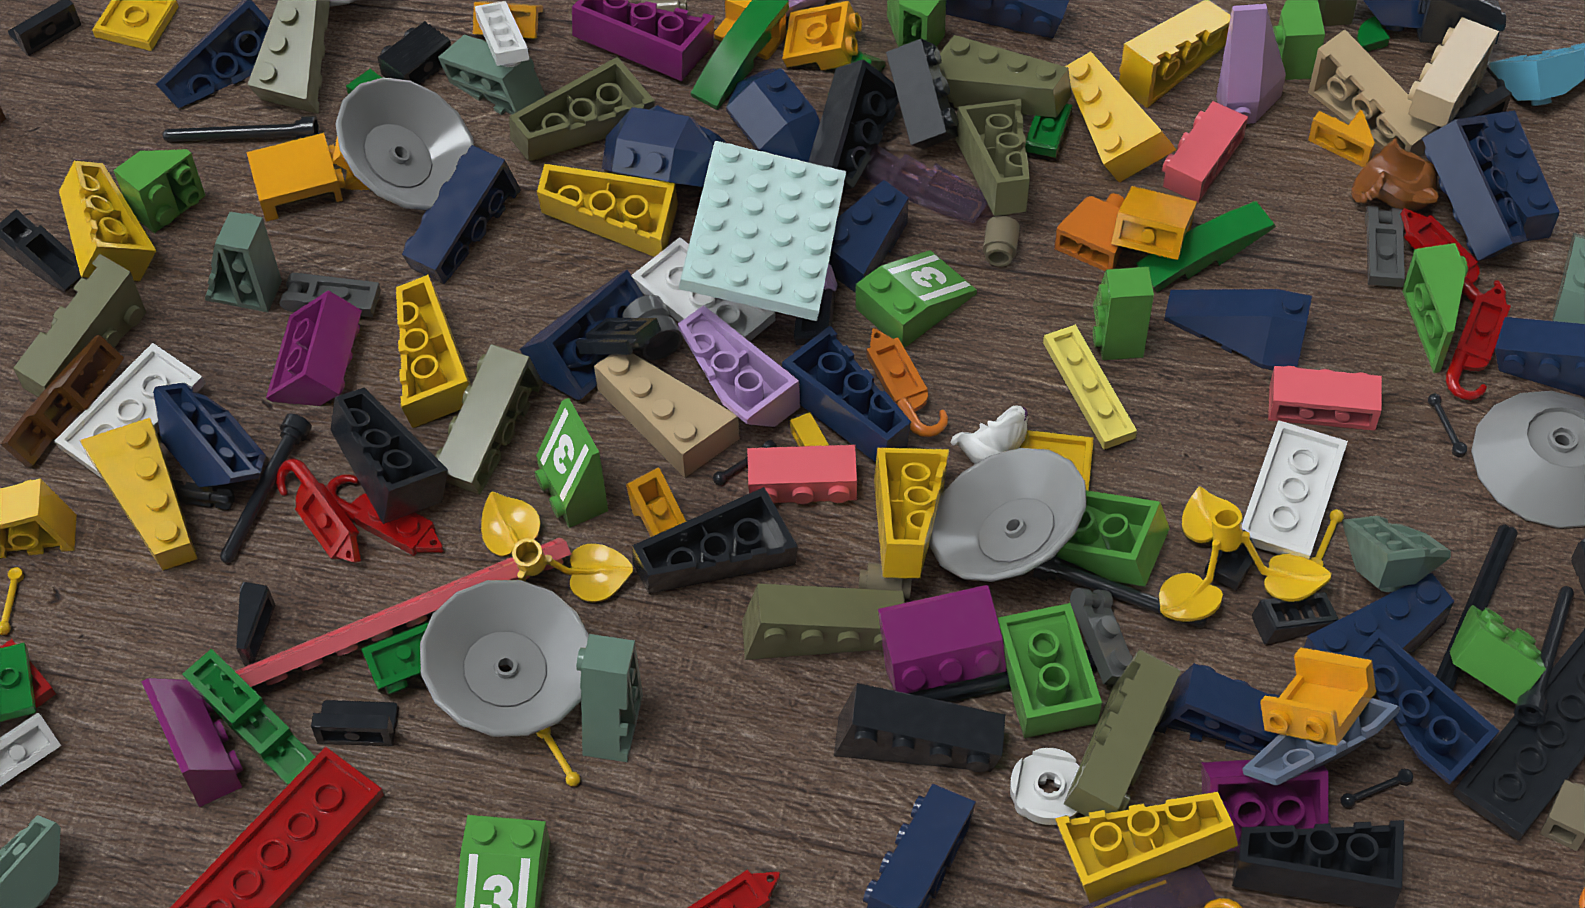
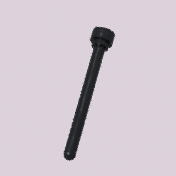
M303 116L301 120H296L293 124L166 129L162 136L167 142L296 136V139H301L319 134V124L316 116Z
M288 413L280 426V436L282 439L220 553L222 562L231 563L234 560L277 479L279 467L287 460L294 445H298L300 441L306 440L312 425L304 417L293 413Z
M1057 554L1034 569L1033 576L1048 581L1049 578L1056 580L1058 577L1092 590H1107L1114 598L1163 615L1160 613L1158 597L1063 564V559L1057 558ZM1207 618L1198 621L1181 622L1202 628L1206 625Z
M1563 586L1559 590L1542 645L1540 657L1546 670L1529 691L1518 697L1515 706V717L1521 723L1529 726L1543 724L1547 716L1549 704L1544 694L1574 597V590L1569 586Z

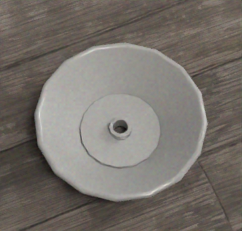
M383 77L359 84L342 100L335 123L340 152L354 176L377 196L407 209H430L439 197L440 188L446 181H449L456 170L459 158L467 153L471 145H474L473 137L459 113L437 93L409 80Z
M1554 391L1519 393L1494 405L1476 426L1471 453L1478 479L1497 503L1526 521L1558 529L1585 527V399Z
M1017 448L991 455L963 471L941 494L929 546L940 566L962 579L995 582L1024 575L1053 558L1076 533L1086 509L1085 480L1071 460L1051 450Z
M487 580L456 592L432 614L420 642L421 676L435 704L459 725L492 737L529 736L558 724L581 702V671H577L576 663L579 649L581 647L586 648L589 634L578 613L553 591L522 580ZM501 665H508L512 670L503 672L499 667Z

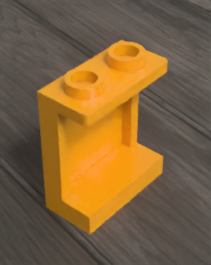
M324 133L246 152L266 222L279 219L276 210L277 205L327 192H334L336 202L343 201L340 189L346 187L341 168L334 169L333 165L335 163L332 161L335 146L334 144L327 145Z
M1131 186L1118 211L1111 244L1178 260L1186 232L1191 230L1197 201Z
M1300 647L1294 655L1296 676L1279 698L1264 696L1260 701L1264 729L1267 732L1337 746L1376 693L1372 660Z

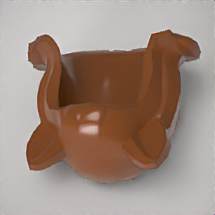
M1394 138L1363 167L1354 180L1351 195L1355 202L1365 204L1367 200L1371 201L1373 198H1376L1393 208L1402 210L1406 208L1411 211L1425 209L1430 203L1438 201L1437 177L1439 175L1434 164L1400 148L1397 144V138Z

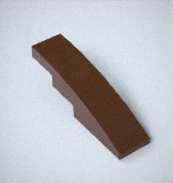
M101 335L95 336L41 393L0 445L25 467L33 466L52 439L58 438L67 429L79 411L88 409L124 360V357Z

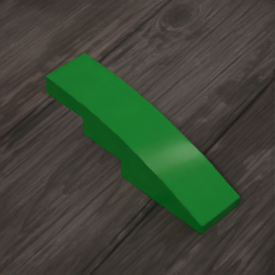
M752 0L710 58L691 91V97L718 110L733 93L738 82L744 80L754 68L753 59L772 39L771 30L789 10V1Z
M1254 201L1224 213L1186 232L1178 260L1150 254L1136 264L1138 267H1149L1152 287L1158 293L1184 274L1190 279L1214 261L1220 266L1273 230L1276 226L1258 202Z
M212 649L182 674L213 710L287 786L315 758L292 734L290 728L264 704L262 698Z

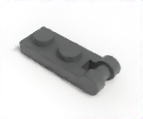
M1367 206L1368 285L1403 286L1405 268L1403 221L1400 215L1402 209L1391 207L1390 211L1379 210L1378 206Z
M291 273L286 282L288 290L282 294L280 306L287 311L295 312L329 290L361 309L360 316L373 318L381 289L379 282Z
M1076 588L1070 596L1072 609L1103 684L1114 685L1133 657L1128 650L1120 631V626L1111 609L1113 604L1112 595L1107 590L1091 592L1089 589Z

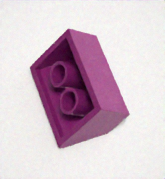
M328 290L292 313L288 319L266 399L271 402L321 406L332 398L335 399V397L339 396L345 387L343 379L346 368L353 357L351 352L352 345L360 331L358 323L362 310Z
M988 585L878 609L885 668L894 691L912 693L1006 671L1003 638Z
M148 678L141 681L179 768L198 806L201 807L242 788L236 774L243 771L235 751L232 750L228 753L225 751L223 743L229 741L224 727L220 720L212 722L209 714L214 712L213 708L187 680Z
M1251 760L1201 762L1202 794L1219 793L1234 825L1237 842L1242 827L1294 825L1296 829L1314 828L1315 824L1328 823V770L1324 765L1276 786L1243 774V767ZM1236 847L1226 850L1224 852L1235 851Z

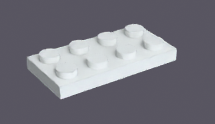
M680 237L631 275L641 292L645 295L659 296L665 303L670 315L678 322H681L704 305L750 342L775 321V312L678 289L689 244Z
M152 343L55 440V443L62 451L102 478L88 458L79 440L147 418L151 419L158 433L160 430L153 394L154 388L156 386L185 382L193 387V392L197 393L206 383L200 374Z
M1278 420L1242 523L1243 530L1250 533L1255 547L1279 555L1291 554L1310 559L1348 441Z

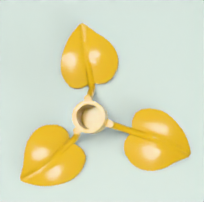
M1199 486L1184 509L1182 530L1194 542L1206 543L1213 540L1207 575L1204 580L1192 573L1176 574L1167 579L1159 592L1160 613L1173 620L1189 622L1207 618L1215 613L1223 600L1221 589L1210 585L1213 581L1219 550L1232 552L1241 543L1245 544L1260 573L1267 576L1264 581V587L1274 598L1288 602L1306 599L1325 586L1331 580L1332 574L1325 567L1312 560L1291 554H1281L1272 557L1269 561V568H1267L1250 540V533L1243 531V516L1239 508Z
M496 492L489 494L481 519L483 541L486 547L497 556L506 557L512 554L519 569L517 574L519 580L526 582L527 576L538 575L544 570L546 565H551L566 575H572L570 588L578 598L586 602L596 603L613 596L633 574V566L624 555L601 544H585L574 549L570 556L572 568L562 565L554 560L551 555H545L541 545L535 540L540 532L541 522L537 511L530 504Z

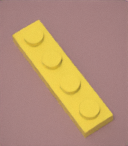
M1076 324L1044 335V346L1103 450L1136 439L1137 430Z

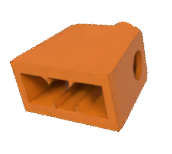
M1115 193L1110 194L1106 201L1093 196L1086 197L1057 227L1054 249L1103 271L1115 269L1123 247L1111 244L1117 214L1125 199Z

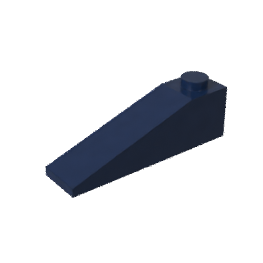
M242 0L155 85L177 108H180L251 76L270 20L252 0Z
M1377 629L1353 653V657L1372 660L1376 694L1381 701L1399 706V713L1393 718L1417 757L1449 785L1468 770L1499 733L1500 730L1380 629Z

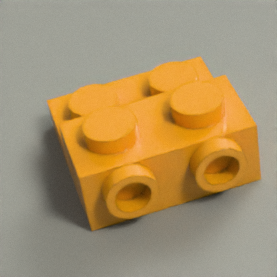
M849 1L790 12L782 57L786 67L817 62L821 70L850 64L852 56L858 54V43L855 33L862 30V21L859 13L854 12Z

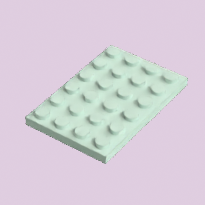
M715 141L678 289L817 321L846 171Z

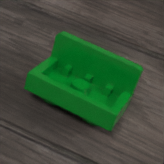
M428 623L361 649L377 691L386 688L387 694H392L408 687V679L421 675L420 642Z

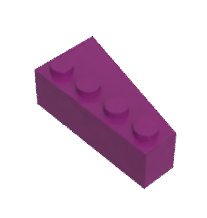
M578 0L572 6V36L682 81L714 45L715 16L704 13L702 18L688 15V10L675 8L674 12L657 9V3L648 1L634 4L629 3L628 0Z

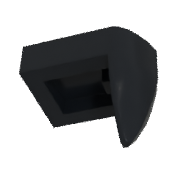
M1250 536V540H1251V542H1252V544H1253V546H1254V548H1255V550H1256L1254 541H1253V539H1252L1251 536ZM1241 543L1232 552L1219 550L1213 577L1214 580L1236 591L1254 563L1244 543ZM1210 560L1205 566V570L1203 573L1205 575H1207Z

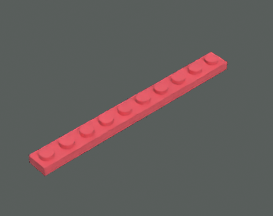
M560 537L541 545L545 555H551L554 560L561 564L564 563V557L571 555L567 542ZM510 557L238 669L235 672L250 687L264 681L266 685L278 683L288 677L286 673L300 666L302 671L312 669L322 664V657L334 652H336L337 656L348 654L358 648V642L370 637L373 642L379 641L392 635V628L406 623L407 627H412L428 619L426 614L438 610L450 597L460 590L487 580H519L517 576L519 569L513 557ZM546 565L544 570H550L554 567Z

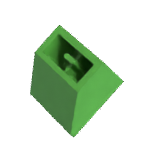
M887 0V18L898 47L918 39L926 40L937 47L945 36L946 0Z
M187 149L139 151L113 170L123 197L134 215L153 233L170 224L177 216L206 196L192 153Z
M1472 605L1467 611L1450 650L1453 664L1516 704L1518 697L1529 691L1546 670L1540 657L1541 652L1536 648V640L1520 628L1513 631L1503 625L1504 619L1493 610L1485 608L1481 611Z

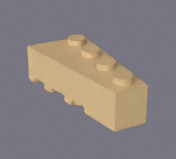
M1463 17L1455 29L1449 27L1442 46L1438 45L1431 59L1432 64L1428 62L1425 64L1419 81L1415 80L1410 89L1407 99L1411 100L1412 103L1408 114L1439 127L1449 124L1457 115L1459 108L1463 107L1466 103L1468 95L1471 96L1476 88L1475 85L1479 86L1482 82L1499 31Z
M1343 30L1318 48L1308 91L1310 95L1348 124H1350L1361 109L1365 115L1374 142L1381 149L1394 138H1397V144L1405 151L1412 152L1417 156L1425 153V145L1422 138L1436 131L1438 126L1408 114L1412 103L1411 100L1407 99L1408 94L1346 30Z
M611 354L594 365L598 391L684 478L740 439L738 416L635 354Z

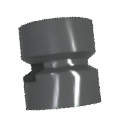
M645 295L637 298L628 305L622 315L623 318H657L661 331L650 339V343L647 346L640 348L642 355L648 360H660L671 355L680 347L683 341V335L678 329V325L669 316V310L663 300L657 295Z

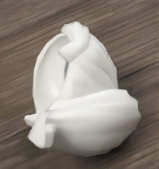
M1012 406L1000 415L996 421H988V426L980 423V429L975 433L960 432L952 437L951 444L958 445L974 464L991 455L1017 449L1026 437L1028 412L1022 406Z

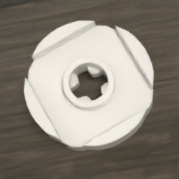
M1040 748L1033 751V754L1026 757L1023 761L1021 758L1014 766L1010 782V794L1016 812L1020 816L1027 817L1031 821L1044 825H1057L1055 818L1069 816L1070 819H1074L1079 812L1063 803L1079 768L1076 759L1070 753L1056 748ZM1047 779L1054 780V786L1060 789L1053 791V793H1046L1038 784L1043 785Z

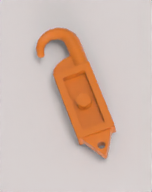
M873 328L870 348H867L866 357L885 391L911 421L910 430L914 434L921 437H932L940 434L948 423L946 411L940 410V420L933 426L921 423L916 411L923 408L928 401L926 385L899 338L893 339Z

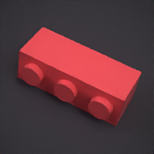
M1212 101L1205 112L1200 111L1195 118L1192 131L1183 134L1174 155L1169 154L1163 164L1162 172L1165 173L1163 187L1199 203L1244 139L1248 116Z
M1274 366L1269 386V421L1279 420L1290 423L1376 430L1382 411V376L1369 375L1363 372L1346 373L1335 372L1329 369L1314 370L1297 368L1295 366Z
M855 445L747 448L749 493L765 487L774 504L790 502L808 504L819 501L843 503L848 500H857Z

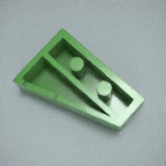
M1149 267L1107 269L1105 271L1093 303L1096 326H1093L1094 347H1100L1102 360L1144 357L1154 297Z

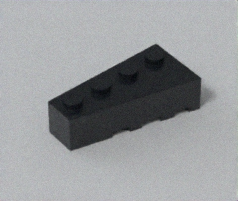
M1404 820L1390 821L1389 825L1371 826V822H1354L1353 827H1331L1330 823L1315 824L1314 828L1296 829L1294 825L1242 827L1238 846L1235 850L1232 886L1359 908H1395L1402 889Z

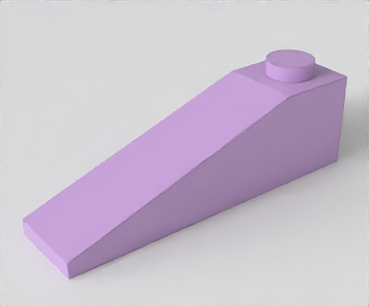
M1266 4L1232 7L1216 94L1219 104L1248 116L1247 124L1256 123L1281 97L1286 76Z
M703 305L678 323V329L722 404L746 424L775 427L800 408L799 380Z

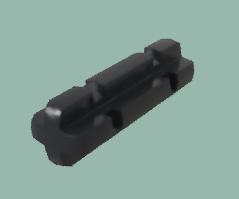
M172 479L179 502L183 499V503L212 507L215 504V508L225 510L231 509L234 503L235 496L232 489L218 487V490H215V486L198 487L196 483L186 482L183 485V481Z

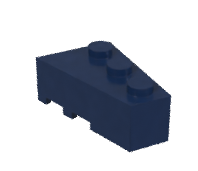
M885 180L840 215L836 221L828 264L831 265L835 278L855 293L856 283L882 265L888 252L891 253L908 223L909 197Z

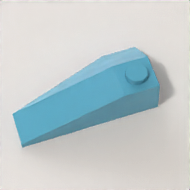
M1585 43L1572 45L1571 48L1542 51V54L1520 55L1490 62V69L1498 79H1502L1505 82V87L1512 92L1517 101L1531 100L1532 106L1552 103L1551 97L1567 93L1585 79Z

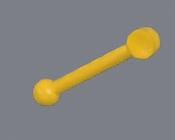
M1338 509L1331 511L1329 515L1331 521L1317 554L1310 559L1323 566L1322 558L1335 528L1344 519L1343 512Z
M14 567L8 571V577L11 582L0 621V635H7L11 630L9 619L18 583L24 578V574L19 567Z
M548 727L536 732L538 737L545 739L565 772L566 783L572 787L577 786L580 783V775L570 768L550 735L551 728Z

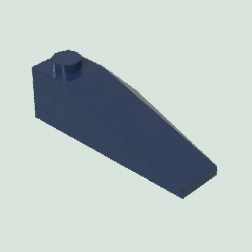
M628 269L624 270L541 330L519 350L523 355L530 357L544 382L576 400L582 399L597 385L594 365L611 354H580L576 341L578 339H587L585 334L606 318H623L622 315L628 305L644 295Z
M1280 289L1171 290L1164 321L1199 338L1208 337L1222 344L1221 349L1229 353L1236 351L1250 358V363L1260 368L1273 370L1274 366L1297 367L1312 296Z

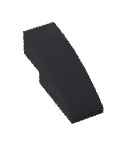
M17 209L0 222V248L33 274L63 292L68 291L83 278L80 275L76 256L42 225L35 226Z

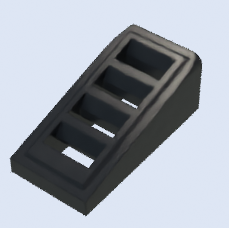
M249 582L241 583L236 649L244 666L255 662L276 606L267 585Z
M1326 592L1314 593L1306 599L1294 602L1283 601L1279 598L1262 599L1252 613L1253 622L1264 644L1278 643L1308 635L1339 620ZM1315 606L1320 617L1315 616L1311 607ZM1298 610H1301L1304 619L1301 618V615ZM1284 614L1287 615L1289 621L1286 620Z

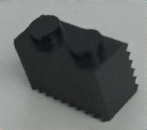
M426 21L416 28L408 29L403 38L392 46H386L377 57L381 75L385 78L409 80L418 85L421 82L424 83L426 79H429L430 75H434L440 68H443L438 57L451 46L450 39Z

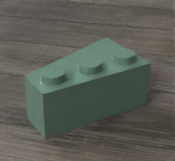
M463 35L438 57L451 84L478 101L483 97L495 104L493 107L494 111L500 115L505 112L512 115L545 97L534 70V62L530 57L529 60L521 61L519 65L514 67L497 66L487 42L482 39Z
M230 211L214 245L211 262L212 270L208 279L209 287L205 300L269 312L282 279L263 217H257L250 213L241 214Z
M589 634L586 648L581 647L579 649L576 663L577 671H581L582 755L627 762L643 698L635 640Z

